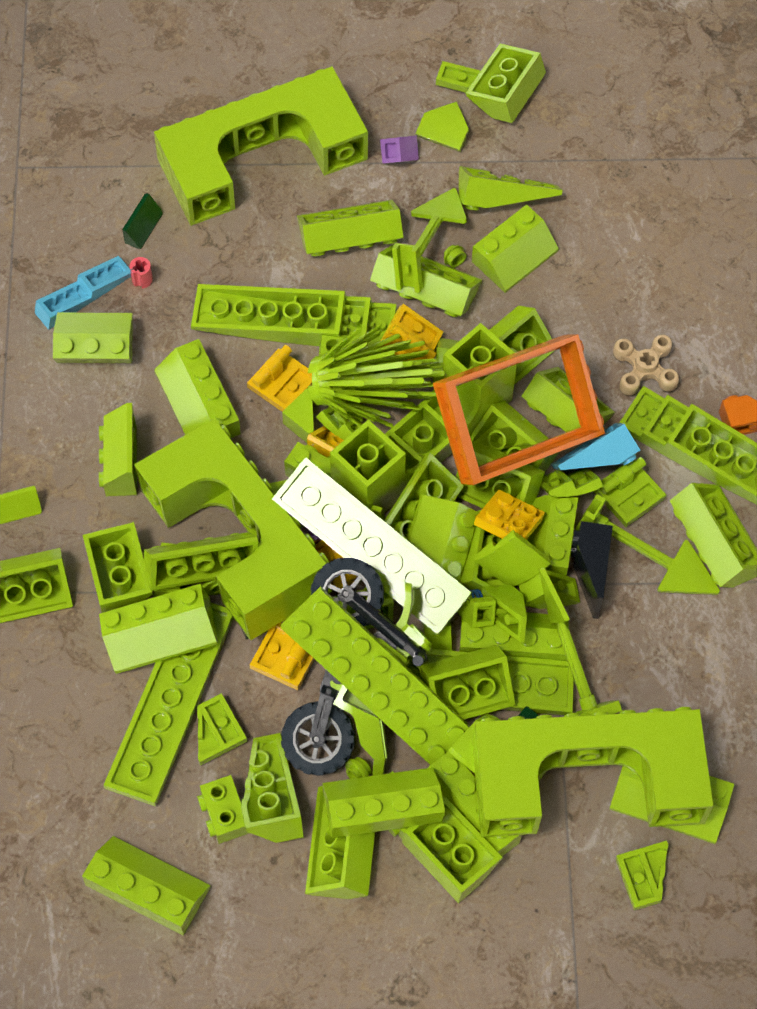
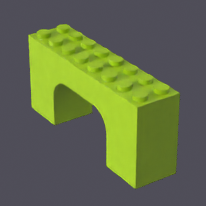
M333 66L319 69L315 73L304 77H297L293 81L273 86L266 91L251 94L247 98L229 102L225 106L214 110H207L203 114L192 118H185L181 122L164 126L154 131L158 161L190 226L235 210L233 181L224 164L231 158L282 139L299 140L309 147L324 176L368 160V131Z
M479 323L444 354L443 371L445 375L441 379L515 352L482 323ZM517 364L456 386L469 435L472 434L491 404L503 401L509 403L512 401ZM433 396L430 400L424 399L417 405L421 410L413 409L385 434L368 419L330 452L331 478L370 510L372 505L382 507L385 513L396 503L426 453L430 452L440 463L452 454L436 396Z
M214 418L137 462L134 466L142 493L168 528L202 508L221 506L232 511L247 532L257 536L258 548L254 553L216 576L223 604L251 641L286 620L311 596V585L315 575L329 561L324 553L316 551V546L308 533L303 534L300 530L301 525L299 521L293 516H289L285 509L272 500L274 497L273 490L267 479L259 477L258 469L253 461L246 460L244 457L245 453L238 442L234 444L226 426H220Z
M679 707L675 711H664L661 708H654L640 713H636L635 710H624L619 714H608V712L599 711L587 716H580L579 713H569L564 715V717H552V715L546 714L539 715L534 719L514 716L508 720L497 721L495 718H484L480 722H475L472 746L481 837L537 834L542 819L538 778L544 772L554 768L621 765L631 769L639 776L644 787L649 827L705 824L713 808L700 709L692 710L691 707Z

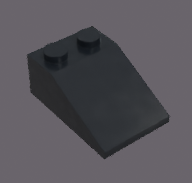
M581 521L579 531L574 530L570 557H574L573 567L592 617L598 619L604 599L613 526Z

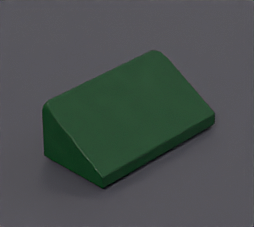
M148 193L144 194L122 229L125 244L137 249L143 247L163 215L161 208Z

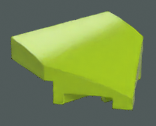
M457 102L425 112L415 134L422 139L461 152L469 128Z

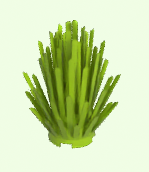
M382 324L344 347L361 332L362 326L358 327L346 339L344 336L325 355L315 356L311 360L308 373H312V386H308L312 400L316 405L329 406L358 427L362 425L359 421H363L362 417L372 422L376 421L392 428V423L380 419L381 416L391 418V415L359 403L384 405L405 410H421L413 402L373 397L430 400L433 396H436L435 392L399 390L434 387L431 381H424L423 378L443 377L445 375L443 370L433 371L434 369L443 368V364L440 362L432 363L436 362L439 358L408 360L423 357L425 354H428L429 350L395 355V352L422 346L425 344L424 341L410 344L411 340L380 347L400 338V334H395L368 346V342L380 336L381 331L377 332L382 327Z

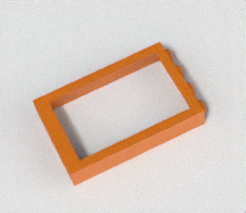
M578 334L562 335L433 382L461 484L475 485L605 434L604 420L599 413L596 402L597 394L592 387L590 369L586 364L583 353L584 346ZM560 349L580 427L478 466L456 386Z

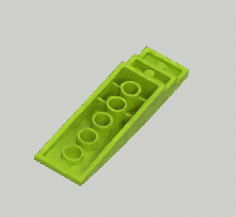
M198 284L191 329L258 340L320 346L322 335L345 336L347 338L358 327L362 326L361 332L353 338L356 340L382 324L381 329L377 331H381L380 336L367 343L370 346L381 341L397 312V304L372 303L371 297L346 296L345 291Z
M643 386L619 422L625 424L632 437L694 473L757 505V442L694 404L687 407L668 394L663 398Z

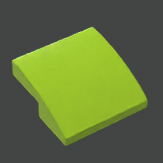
M582 468L568 476L561 470H555L543 477L540 487L550 496L570 497L602 488L603 484L600 477L590 469Z
M514 530L498 544L491 541L473 557L477 564L504 584H510L513 587L539 574L540 568H547L551 564L548 556Z

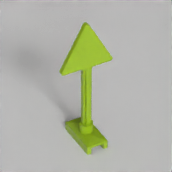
M452 188L411 211L412 217L431 220L415 245L395 243L392 247L396 290H401L403 286L413 287L415 288V293H420L423 288L421 256L443 221L467 223L456 188Z
M596 494L574 529L579 531L581 521L613 526L612 537L667 569L657 588L658 592L717 595L720 592L688 540L682 543L674 559L611 523L608 521L609 518L600 514L606 499Z
M540 568L539 573L549 621L551 624H557L558 635L580 696L578 700L582 710L574 713H579L580 716H587L599 711H605L608 714L622 711L619 700L597 704L594 694H591L570 631L564 623L570 620L545 568Z

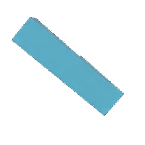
M119 256L79 274L76 282L36 300L35 314L49 330L55 326L57 312L76 313L131 277L130 268Z

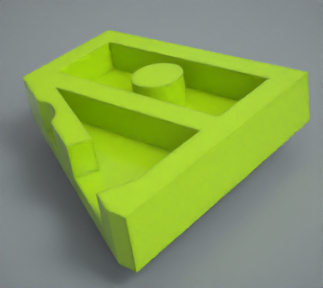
M222 693L197 705L198 762L200 766L247 742L243 730Z
M667 841L616 855L615 859L634 911L659 904L662 901L668 850Z

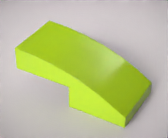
M330 407L322 410L316 416L329 431L342 440H345L359 428Z

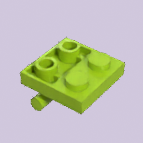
M642 457L619 467L601 480L602 488L593 491L595 494L606 499L604 504L625 527H628L666 498L664 491L642 469L646 466V462Z

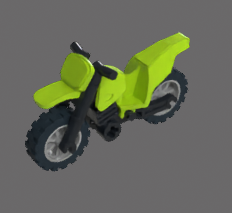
M338 558L325 564L317 572L311 585V595L320 586L327 593L328 588L339 592L340 594L334 599L337 602H343V608L346 611L348 605L354 609L356 613L351 615L363 626L373 625L378 630L373 636L404 665H408L410 661L408 657L410 655L413 657L412 661L415 666L427 663L428 658L425 650L430 652L433 644L416 625L409 624L413 605L412 583L405 584L404 609L399 621L395 624L383 614L381 607L384 603V586L379 574L371 565L355 558ZM345 574L358 576L351 586H348ZM338 576H341L342 589L330 584ZM361 579L366 585L367 592H358L355 588ZM326 669L320 686L319 700L298 707L285 721L281 731V746L284 749L285 757L293 764L294 768L309 775L320 776L329 774L342 767L350 758L355 746V729L349 716L344 713L346 711L355 720L360 745L374 759L372 776L384 774L385 763L388 758L384 722ZM310 719L312 721L311 732L301 728ZM331 724L336 728L338 736H329ZM299 732L309 736L310 740L299 745ZM328 740H338L334 752L327 746ZM311 744L314 747L312 757L302 751L303 748ZM322 746L329 756L317 759L318 749Z

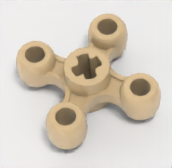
M656 336L652 342L651 349H644L640 352L634 348L632 342L628 339L622 338L616 341L613 347L614 357L619 361L629 362L633 367V370L630 373L624 374L620 380V390L623 394L628 396L636 394L639 390L640 382L655 379L659 387L664 391L670 392L676 389L679 383L678 373L673 369H664L659 364V359L669 355L672 349V341L668 336Z

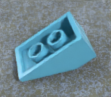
M615 423L604 430V435L586 441L553 462L551 466L553 469L568 470L616 464L626 465L637 458L635 454L640 451V448L625 424Z

